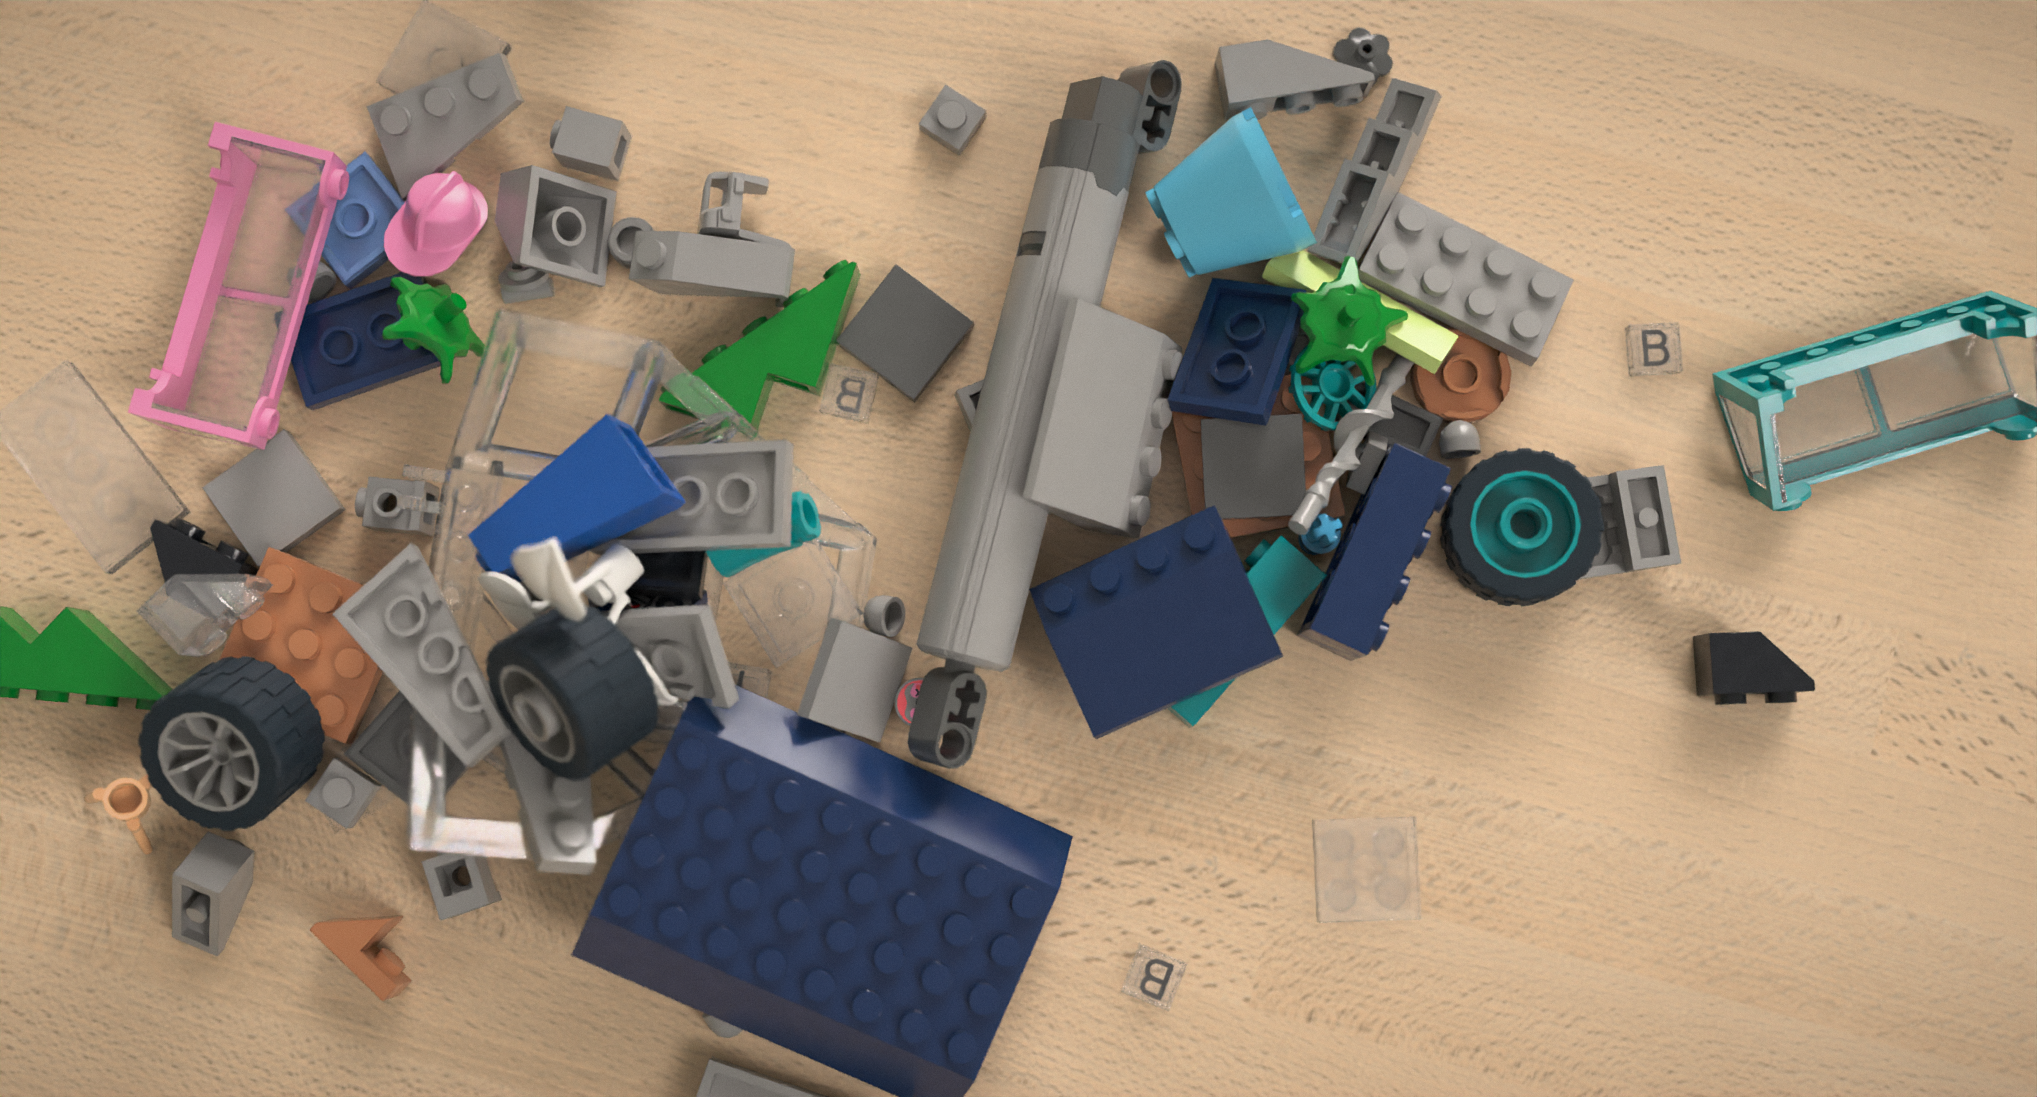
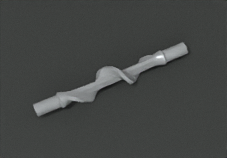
M1396 354L1388 368L1382 370L1377 389L1366 409L1353 410L1341 418L1334 434V447L1337 455L1331 463L1324 464L1317 474L1315 483L1305 492V498L1288 523L1289 528L1293 532L1305 535L1321 509L1328 505L1330 490L1340 476L1347 470L1356 471L1361 466L1356 457L1355 450L1372 424L1383 419L1392 420L1394 416L1391 404L1392 394L1405 385V376L1414 364L1412 361Z

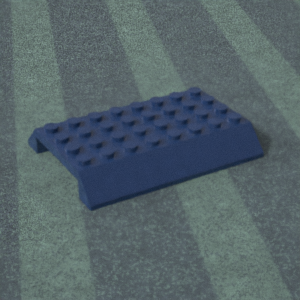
M735 685L739 700L729 709L713 706L712 699L694 696L688 701L593 904L571 956L895 1096L964 1097L975 1082L1058 894L1073 836L827 725L799 716L797 712L738 685Z

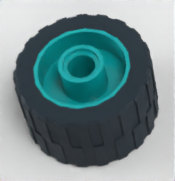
M1518 448L1516 451L1509 452L1505 450L1477 463L1467 475H1464L1450 494L1440 526H1442L1441 547L1445 551L1446 562L1450 570H1453L1459 578L1458 581L1465 588L1468 587L1474 591L1476 596L1486 601L1491 600L1497 602L1498 605L1509 607L1511 605L1530 606L1541 601H1547L1577 584L1576 581L1585 576L1593 566L1592 562L1595 556L1599 554L1602 545L1601 535L1604 532V519H1602L1600 510L1602 505L1599 497L1595 495L1588 478L1583 476L1575 468L1576 466L1568 460L1564 461L1556 457L1554 453L1545 450L1540 452L1531 450V448Z

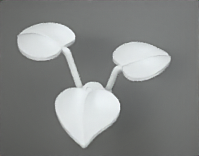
M551 539L539 545L522 547L512 555V563L524 583L543 601H531L525 589L518 582L501 573L484 572L477 580L490 595L499 612L518 630L540 617L539 613H543L553 606L571 620H582L586 616V608L579 595L582 591L597 605L604 606L607 602L613 603L607 619L616 624L621 610L630 602V598L624 592L644 573V569L639 559L630 550L620 544H613L581 577L573 581L559 549L557 539ZM636 651L643 660L645 668L653 681L658 705L675 704L680 698L669 694L650 664Z

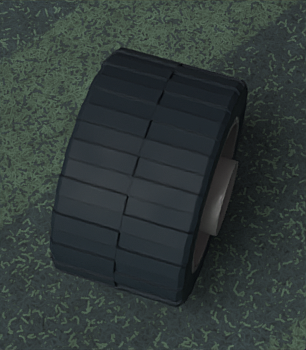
M585 603L586 616L580 621L567 618L554 607L492 646V649L489 651L487 656L488 664L486 666L491 693L513 734L516 735L523 747L542 766L547 767L557 776L565 777L567 780L572 781L587 779L655 730L659 715L657 712L659 706L658 698L654 691L653 681L645 668L643 660L633 648L632 643L610 619L603 616L597 609L588 607Z
M231 656L222 658L216 663L212 662L158 699L151 706V711L144 716L141 723L142 731L139 734L138 745L141 749L140 760L142 767L145 768L148 775L147 779L169 807L171 806L179 812L180 816L189 821L192 820L199 823L202 827L209 829L217 828L222 831H234L238 828L246 829L252 827L257 822L263 821L309 781L316 773L317 765L322 761L325 735L321 727L320 721L322 719L318 709H315L310 700L312 698L305 689H302L295 682L296 680L287 672H282L277 669V666L267 661L261 662L253 657L246 656L241 658Z

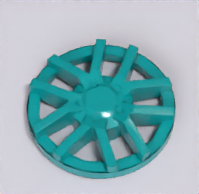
M1307 345L1300 351L1294 364L1289 368V372H1291V386L1288 387V391L1293 394L1298 408L1304 415L1303 419L1307 423L1312 422L1321 427V430L1325 432L1329 430L1335 431L1339 423L1334 422L1337 412L1343 418L1347 413L1353 411L1346 400L1359 409H1366L1376 391V378L1374 385L1371 387L1365 382L1366 394L1364 398L1354 388L1356 384L1365 381L1363 375L1353 378L1349 371V368L1355 362L1345 361L1341 364V361L1332 359L1327 361V365L1325 362H1322L1304 374H1298L1295 371V364L1306 351ZM1301 376L1310 378L1312 385H1301ZM1304 395H1312L1310 405ZM1322 403L1325 404L1324 417L1317 414Z

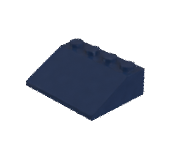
M1215 505L1029 589L1048 639L1095 739H1099L1284 657L1230 534Z

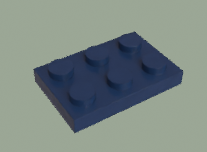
M401 272L306 306L291 362L307 408L314 411L440 367L438 358L423 346L417 350H411L404 344L402 339L385 340L382 338L384 328L401 319L396 306L400 293L397 289L391 287L390 281L392 277H403L417 285L427 284L425 277H414ZM287 312L277 315L281 331Z
M1212 278L1167 399L1171 411L1267 426L1301 327V317L1304 314L1301 307L1292 301L1291 296L1293 293L1307 292V290Z

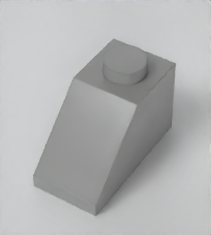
M211 832L205 834L172 874V938L215 956L220 955L253 884L254 850L245 847L241 842L234 839H225Z

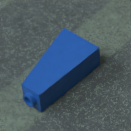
M606 414L469 533L468 537L479 551L475 555L477 562L486 572L501 573L521 583L523 580L512 563V555L522 547L535 546L551 539H557L559 549L566 562L679 509L686 501L632 426Z

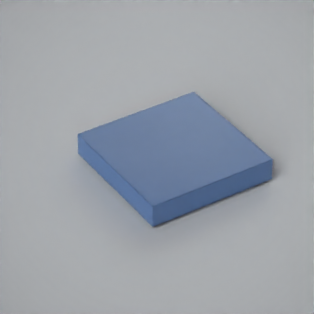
M366 152L346 165V171L349 173L348 189L345 197L342 200H337L322 251V257L349 289H352L389 260L384 249V234L391 219L406 202ZM319 187L287 210L308 239L320 202Z

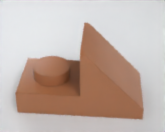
M402 915L330 919L316 922L310 929L381 1001L398 996L412 981L403 972L405 964L395 953L383 947L380 950L377 947L382 939L403 918Z

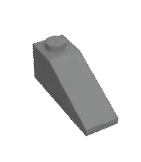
M636 231L629 279L660 295L789 298L795 249L788 246L680 231Z

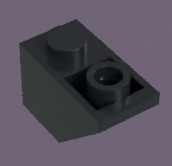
M177 518L174 524L155 519L150 530L168 596L211 619L232 623L259 570L245 562L249 554L225 541H220L218 547L202 539L206 533L205 530L181 518Z
M1760 631L1707 633L1693 636L1697 696L1714 695L1715 705L1747 704L1746 694H1765V703L1797 702V693L1815 691V681Z

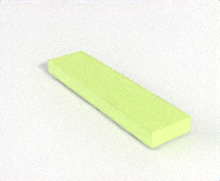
M1302 250L1297 253L1272 258L1267 263L1262 278L1276 286L1304 289L1308 293H1313L1319 289L1322 282L1334 281L1338 277L1340 270ZM1361 282L1366 288L1374 290L1381 295V302L1385 307L1401 309L1408 313L1406 321L1398 323L1386 331V343L1383 346L1435 374L1459 336Z

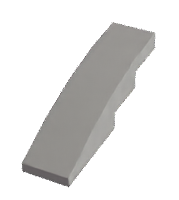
M1392 78L1376 120L1368 118L1352 160L1344 159L1314 233L1317 243L1308 248L1307 251L1309 253L1341 264L1346 256H1352L1357 262L1359 261L1399 191L1424 139L1442 97L1437 90Z

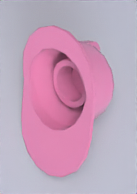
M455 171L450 174L434 173L419 179L413 184L408 192L406 202L391 219L385 231L384 249L389 261L400 272L414 277H431L446 271L458 260L487 221L488 205L483 194L472 184L463 181L462 176Z

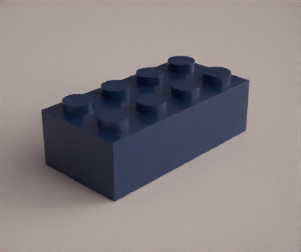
M1397 443L1392 444L1387 449L1365 494H1361L1325 572L1327 576L1321 581L1297 633L1298 637L1350 661L1367 656L1371 650L1375 652L1379 650L1390 624L1383 621L1386 612L1392 604L1398 605L1401 602L1410 583V577L1404 575V572L1413 557L1416 559L1420 558L1430 539L1431 531L1425 529L1426 523L1434 511L1440 513L1451 492L1452 485L1445 483L1451 468Z

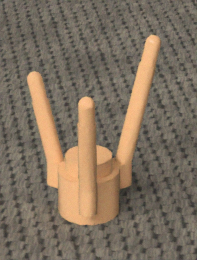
M148 775L143 776L139 781L133 778H121L112 782L106 789L97 788L85 795L84 801L86 803L103 802L105 810L112 817L126 822L128 829L132 832L144 854H150L153 851L151 842L140 820L147 813L151 804L149 790L152 788V785L147 779Z

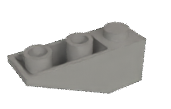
M1268 39L1219 47L1215 61L1224 119H1229L1250 107L1257 120L1264 118L1267 112L1286 109L1287 114H1301L1314 109L1317 104L1334 102L1336 107L1351 106L1361 102L1363 97H1367L1375 81L1374 73Z

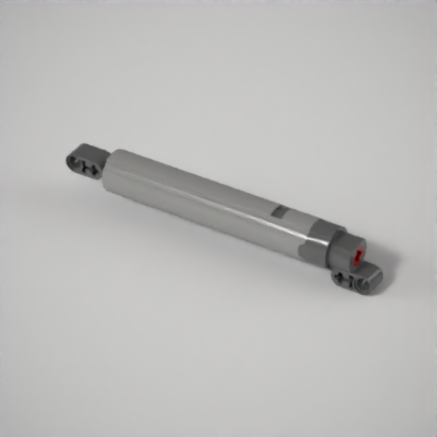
M1160 60L1126 68L1120 74L1118 80L1101 76L1071 83L1062 119L1050 122L916 644L924 653L946 660L945 667L934 668L925 675L908 734V746L912 755L920 761L946 768H959L970 759L974 750L987 696L984 681L979 675L974 673L975 667L1000 672L1010 667L1049 512L1022 497L1069 297H1074L1099 307L1101 305L1138 154L1161 150L1167 145L1170 138L1182 88L1181 75L1177 67L1170 61ZM943 736L942 744L939 748V742L941 740V737Z

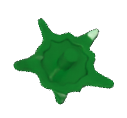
M1346 256L1338 277L1334 281L1322 282L1319 289L1313 293L1296 292L1291 296L1292 301L1299 305L1304 312L1301 317V328L1310 339L1306 351L1295 364V371L1298 374H1304L1318 364L1332 359L1352 361L1358 365L1365 382L1371 387L1375 383L1372 363L1374 351L1386 343V331L1390 327L1406 321L1408 313L1401 309L1385 307L1381 302V295L1374 290L1366 288L1361 283L1356 259L1352 256Z
M392 277L390 285L400 293L396 306L401 319L384 328L382 332L383 339H402L404 344L411 350H417L421 346L430 350L440 362L442 384H448L451 381L455 357H466L468 350L474 352L478 357L485 356L487 348L469 325V318L463 312L467 305L462 296L452 293L450 286L446 283L432 287L429 284L417 285L403 277Z

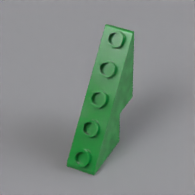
M847 260L836 263L824 273V281L810 291L807 288H802L794 292L783 302V310L770 319L762 316L746 326L742 331L744 337L729 347L723 344L708 352L701 360L703 365L688 376L686 373H680L669 379L661 387L663 393L660 395L659 402L667 410L756 437L774 382L821 396L837 347L836 340L841 335L861 275L857 263L853 261L849 263Z
M0 606V697L19 698L20 689L37 690L35 700L68 703L69 694L78 693L87 694L85 702L87 705L118 707L119 697L136 699L135 709L151 710V706L158 699L173 690L88 610L65 607L39 634L13 608Z

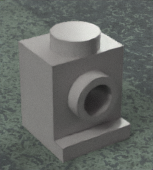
M368 477L367 488L361 487L357 492L355 512L358 517H363L362 526L374 531L433 536L439 487L422 480L410 481ZM395 495L397 505L394 510L387 512L389 496Z
M465 837L435 847L437 856L422 861L440 921L502 900L500 892L496 891L481 843L467 845ZM463 866L467 867L471 879L468 885H464L458 880V871Z

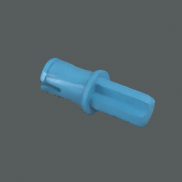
M1327 513L1318 514L1307 533L1298 536L1299 546L1310 555L1329 553L1340 542V529L1343 528L1342 522L1339 518L1334 519L1327 515Z

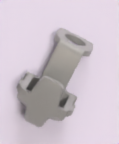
M713 172L707 176L703 187L697 234L791 247L789 243L783 240L740 229L743 193L765 195L768 190L769 179L738 172ZM711 187L723 190L721 207L708 209ZM776 298L775 306L783 308L782 304L788 298Z

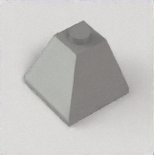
M534 165L501 173L495 223L514 264L597 287L605 286L609 257L608 235L613 224L616 191Z

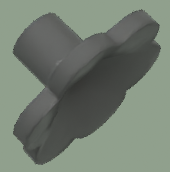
M1365 28L1353 29L1348 39L1338 41L1333 49V56L1338 62L1374 73L1375 81L1372 87L1375 85L1378 77L1389 74L1393 66L1392 58L1387 53L1390 47L1388 39L1381 34L1371 35Z

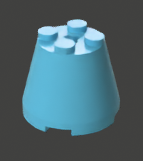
M1251 107L1231 117L1154 185V188L1145 192L1158 219L1161 218L1167 230L1164 232V235L1177 260H1180L1189 278L1196 274H1206L1297 253L1317 243Z

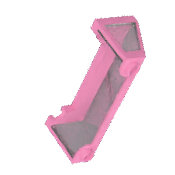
M215 122L208 146L211 149L220 151L221 169L212 167L209 177L217 183L172 337L162 370L151 368L149 378L157 381L156 384L148 391L138 388L134 389L128 413L166 429L265 450L267 440L275 436L279 426L280 413L276 410L336 203L337 200H342L345 197L348 189L349 173L346 171V164L334 152Z

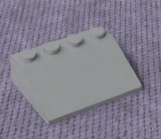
M1069 297L1022 498L1084 530L1139 539L1141 528L1147 523L1150 515L1151 504L1148 497L1152 480L1158 474L1161 467L1160 444L1163 431L1169 426L1172 418V411L1167 399L1183 359L1182 347L1162 332L1080 298Z

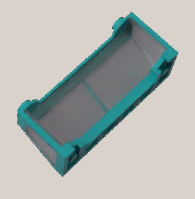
M1987 291L1712 373L1715 393L1750 496L1773 511H1791L1801 507L1802 502L1811 497L1812 490L1810 485L1989 431L2003 434L2006 439L2014 441L2035 437L2037 435V308L1996 292Z

